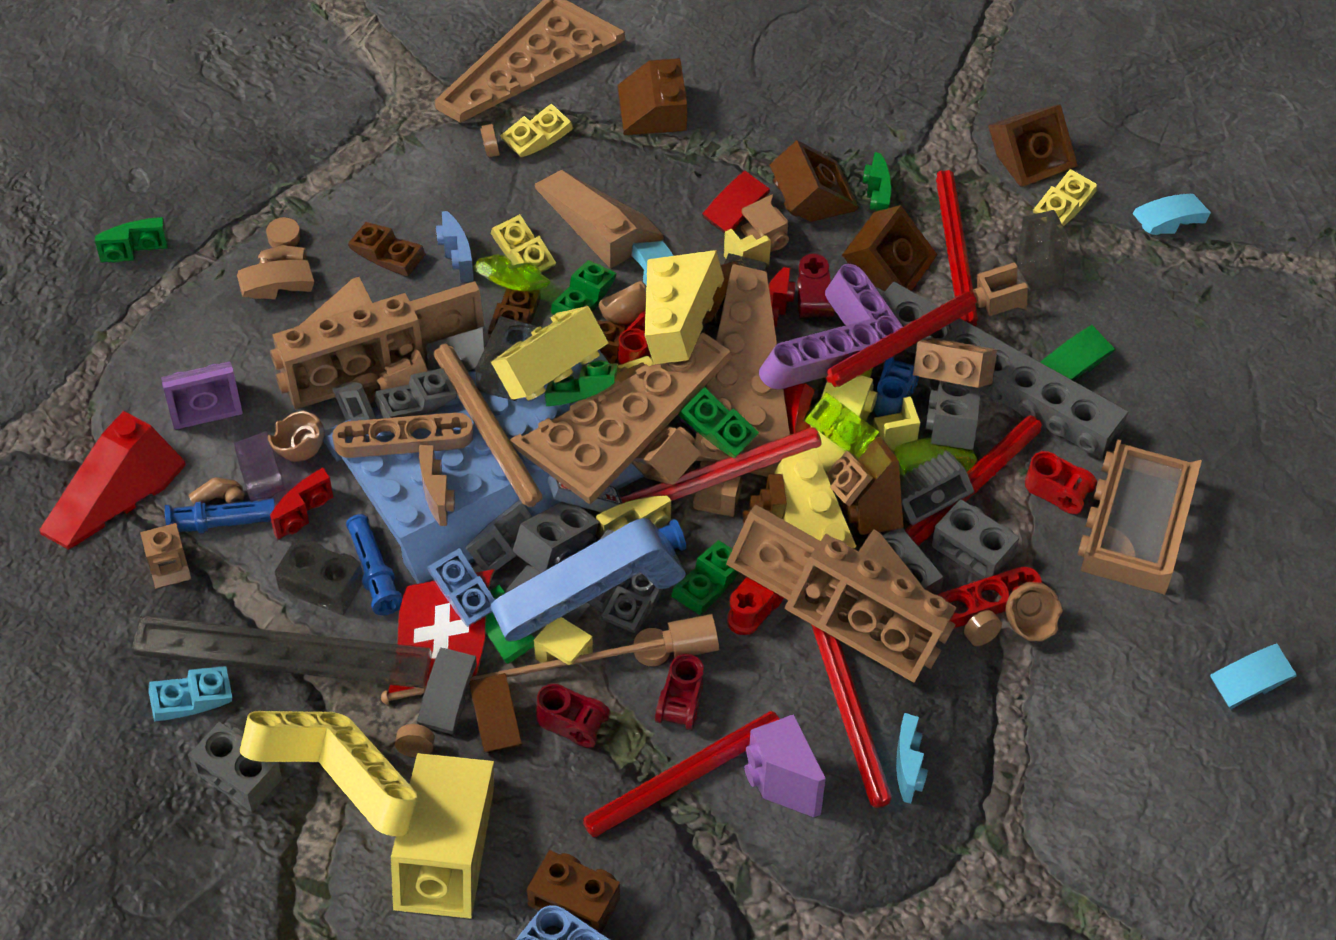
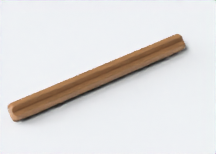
M448 344L440 345V348L434 351L435 359L446 372L459 399L522 504L534 507L536 503L542 500V493L454 348L448 346Z

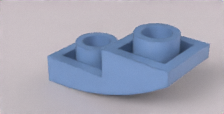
M443 211L442 225L436 226L437 244L444 245L445 258H452L453 270L459 269L460 282H474L471 250L466 235L457 220L448 211Z
M460 548L428 566V571L467 627L493 612L490 606L495 599L481 577L476 575Z

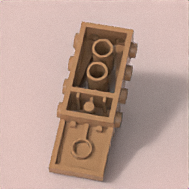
M360 277L353 278L299 326L272 334L275 349L270 350V354L276 370L280 369L281 373L275 374L281 393H288L294 409L297 410L336 397L332 388L342 383L351 382L360 375L374 373L381 378V373L385 371V366L405 357L410 360L415 348L420 352L425 363V358L427 357L426 344L484 326L480 290L474 281L413 301H409L406 293L372 303Z
M755 504L726 563L729 567L786 598L788 602L784 609L913 683L924 666L929 669L932 668L941 652V649L936 647L937 642L940 641L945 644L956 625L950 619L957 607L946 602L942 597L925 590L881 533L874 529L858 552L847 546L843 541L835 539L828 534H825L820 541Z

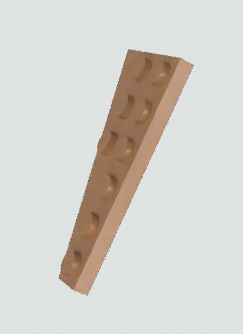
M542 0L435 100V107L438 111L461 123L625 41V31L567 0Z
M733 264L716 337L717 342L731 351L732 358L706 384V389L729 411L734 408L759 432L740 452L742 453L786 437L790 433L784 390L770 388L764 384L759 376V369L775 345H777L767 272ZM696 431L693 445L701 452L696 459L697 461L715 463L731 457ZM780 462L750 473L768 477L769 474H774Z
M702 333L696 342L689 360L653 364L651 366L645 364L635 370V375L622 382L616 380L613 385L604 391L571 405L570 410L553 420L547 418L538 423L537 429L524 436L518 434L509 440L515 450L591 505L732 358L731 351L707 334Z

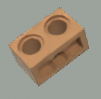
M937 338L920 340L917 342L913 375L976 388L983 387L993 382L997 349Z
M667 425L631 463L647 479L674 485L701 452L693 445L695 439L689 432L681 427L676 429Z

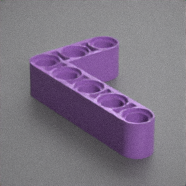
M844 264L825 290L827 300L846 326L775 345L759 369V376L765 385L773 389H784L828 376L827 370L902 328L899 320L861 268L853 264Z

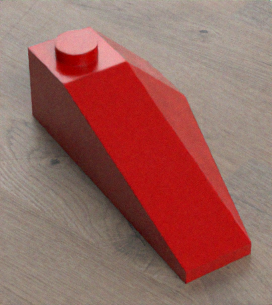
M123 410L101 434L41 526L40 534L69 550L103 529L106 521L122 511L127 514L135 509V503L151 493L155 496L165 490L186 466V463L150 424Z

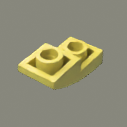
M550 104L530 121L525 116L501 134L500 137L520 157H524L548 147L574 128L571 121L554 105Z
M1070 169L1056 188L1051 186L1033 209V213L1062 228L1079 213L1096 193L1097 184Z
M520 214L492 228L491 235L496 243L527 280L556 265L555 260L540 236L534 237Z
M653 496L632 500L612 507L596 515V519L599 521L596 536L600 540L607 530L610 529L615 532L630 522L641 518L649 519L658 529L665 527L671 521V500L668 496Z

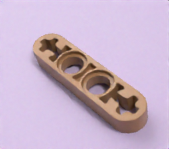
M444 413L347 421L336 426L332 437L335 451L340 456L356 458L419 452V445H434V451L461 449L472 442L474 433L472 421L467 415L463 413ZM456 427L461 428V433H460V434H454V433H453V431H454L453 428H456ZM420 428H425L431 432L424 439H416L411 435ZM437 428L442 429V436H438ZM384 431H390L395 435L388 442H380L376 439V436ZM365 434H369L370 442H365ZM353 436L352 442L346 443V437Z

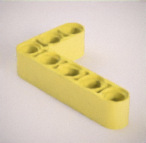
M253 711L248 714L240 747V753L244 757L259 762H319L377 831L397 837L408 833L417 799L416 791L350 718L336 712Z

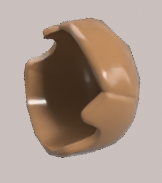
M639 281L602 299L599 302V308L603 317L614 324L629 325L633 323L639 314L646 310V288L643 282Z
M307 411L291 413L282 421H277L275 423V435H268V441L272 449L280 457L291 462H299L312 458L319 451L323 443L325 429L316 415Z
M1027 582L1010 594L1005 612L1011 629L1028 641H1044L1057 633V624L1063 609L1054 590L1043 583Z

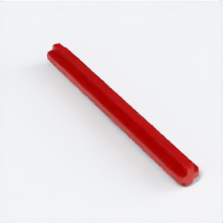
M940 170L937 173L936 184L954 296L957 297L964 292H970L974 296L954 173L951 170ZM976 308L961 317L962 320L975 327L978 320Z
M964 292L829 368L827 370L828 376H826L827 382L832 383L834 387L844 385L975 310L977 298L972 296L970 292Z
M1032 415L1027 416L967 472L974 493L961 500L966 502L1041 432L1042 423L1040 420H1037ZM956 503L913 526L909 525L904 531L919 546L934 532L935 526Z
M810 427L739 453L735 458L729 457L685 473L674 485L661 482L620 498L622 503L653 496H668L671 501L775 464L784 458L818 448L822 445V440L816 427Z
M811 624L870 804L874 808L887 806L890 804L892 795L840 641Z
M769 711L588 814L583 819L585 829L590 836H599L745 752L746 747L750 744V732L752 729L774 722L780 718L774 711Z

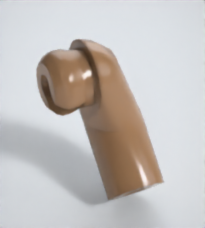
M276 246L260 252L258 255V259H260L259 264L281 260H306L307 250L302 247Z
M214 477L188 496L195 505L196 502L200 501L207 504L214 498L226 500L227 503L243 502L245 494L242 491V485L237 481Z

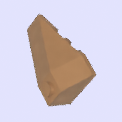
M563 170L535 183V189L610 269L632 257L633 243L658 242L664 239V235L644 214Z

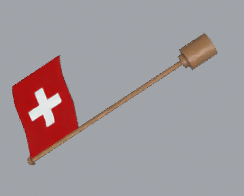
M495 569L476 572V575L481 577L488 590ZM430 581L407 586L403 595L399 611L397 658L388 692L385 690L381 694V701L386 705H390L389 701L424 694L440 647L476 656L477 665L470 681L506 673V677H512L567 666V664L561 660H554L478 675L486 638V616L467 627L436 582ZM712 614L668 622V630L662 631L663 639L579 655L573 664L665 646L666 653L673 652L674 658L682 654L699 655L719 651Z

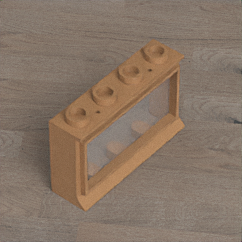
M1117 440L1114 453L1107 451L1101 472L1108 473L1107 479H1099L1093 498L1100 501L1099 507L1091 506L1085 526L1092 529L1091 535H1083L1077 554L1084 557L1081 571L1166 595L1202 460L1187 462L1121 444V440Z

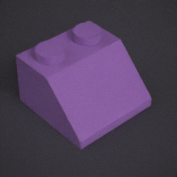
M230 361L161 377L174 430L243 414Z
M794 714L752 729L750 732V744L746 747L748 764L744 766L750 785L758 787L763 799L811 817L821 815L826 778Z

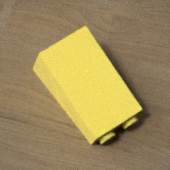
M417 753L409 784L417 793L408 833L404 836H396L391 854L393 910L472 919L494 791V761Z

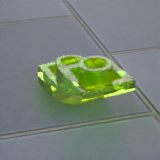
M500 254L478 258L474 267L475 271L500 286L518 291H531L548 287L551 282L541 274L537 266L528 262L512 265L510 259Z
M931 438L907 442L896 446L894 450L905 474L907 471L912 472L913 467L918 468L920 464L924 465L926 461H931L932 457L937 458L938 454L943 455L944 451L950 452L968 470L974 466L977 460L972 449L931 444Z

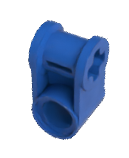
M894 356L885 361L877 386V399L874 405V412L877 417L901 413L903 398L910 397L915 392L919 381V376L913 375L914 365L894 359Z

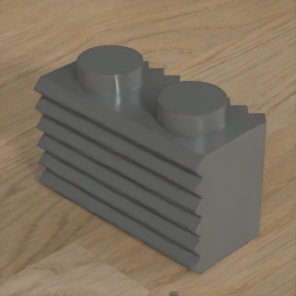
M944 451L943 455L938 454L937 458L932 457L931 461H926L924 465L920 464L918 468L913 467L912 472L907 471L906 475H900L902 514L911 526L974 493L965 468L948 451Z

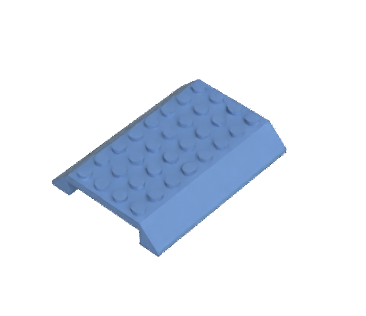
M532 334L523 337L521 341H525L526 339L531 337ZM520 340L514 341L500 348L499 350L494 351L496 357L500 356L502 353H504L506 350H508L510 347H512ZM598 350V352H599L600 355H599L596 359H594L593 361H596V360H604V361H607V359H606V358L604 357V355L600 352V350ZM491 362L485 366L468 370L469 375L508 439L518 434L522 436L538 428V423L547 418L551 420L569 411L570 406L576 403L546 406L545 392L529 401L525 397L511 399ZM580 362L571 368L573 373L570 376H573L574 379H579L582 368ZM458 395L446 405L425 414L463 413L471 419ZM378 407L372 408L376 419H383ZM472 419L474 436L468 446L461 449L434 451L435 460H442V475H447L448 490H455V511L448 512L447 526H440L428 507L422 484L419 452L345 458L340 456L334 448L332 435L336 426L326 430L323 442L336 462L341 459L344 460L401 546L403 563L417 584L434 581L428 571V566L458 548L461 549L469 564L475 562L465 547L493 520L520 500ZM459 427L453 428V429H454V431H453L454 434H460V433H461V428H459ZM420 428L411 435L416 439H424L431 432L425 428ZM437 428L438 436H442L441 428ZM384 431L379 433L376 439L380 442H388L395 435L390 431ZM365 434V442H370L369 434ZM353 436L346 437V443H351ZM516 450L542 493V500L536 503L534 507L524 505L532 517L561 501L554 500L547 482L549 474ZM630 463L609 486L616 487L618 490L644 477V475Z

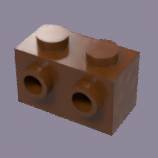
M549 850L527 888L528 906L538 911L549 905L559 906L599 933H602L620 900V882L605 870L596 869L595 871L582 865L577 858L570 854H558Z

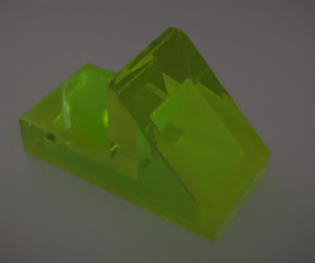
M827 392L805 419L809 425L816 428L844 451L848 450L858 459L879 433L878 430Z

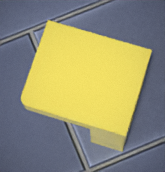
M732 229L725 231L724 257L729 263L736 261L741 266L757 270L769 265L771 240L767 235L757 240L753 235L740 240Z
M911 396L903 398L901 413L874 418L873 427L877 437H882L892 452L915 448L917 445L920 421Z
M560 617L547 624L534 639L535 659L544 663L552 661L556 657L567 665H571L579 655L593 653L592 636Z

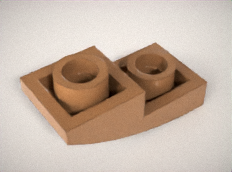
M281 260L260 263L238 270L237 273L242 296L253 299H276L278 289L311 292L314 284L308 260Z
M419 445L422 484L428 507L440 526H447L448 512L455 511V490H448L447 475H442V460H435L434 445Z
M848 450L833 464L827 474L831 484L830 488L849 507L873 478L864 464Z

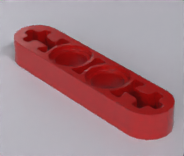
M1018 567L936 595L942 597L948 603L961 601L968 607V610L964 613H953L950 621L956 624L954 628L966 625L973 616L982 611L990 610L995 615L1005 612L1009 591L1012 590L1013 592L1020 587L1017 586L1018 581H1022L1024 584L1027 582L1041 583L1042 580L1036 570L1030 567ZM986 590H994L999 593L1001 599L992 603L984 600L981 594Z

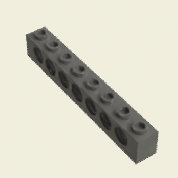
M893 282L881 295L902 327L939 307L896 282ZM961 318L924 338H937L997 349L993 382L981 387V391L989 395L994 401L1003 403L1019 412L1024 418L1030 415L1034 416L1051 433L1074 443L1084 452L1091 453L1102 459L1123 432L1128 415L1127 410ZM917 343L905 350L916 354Z

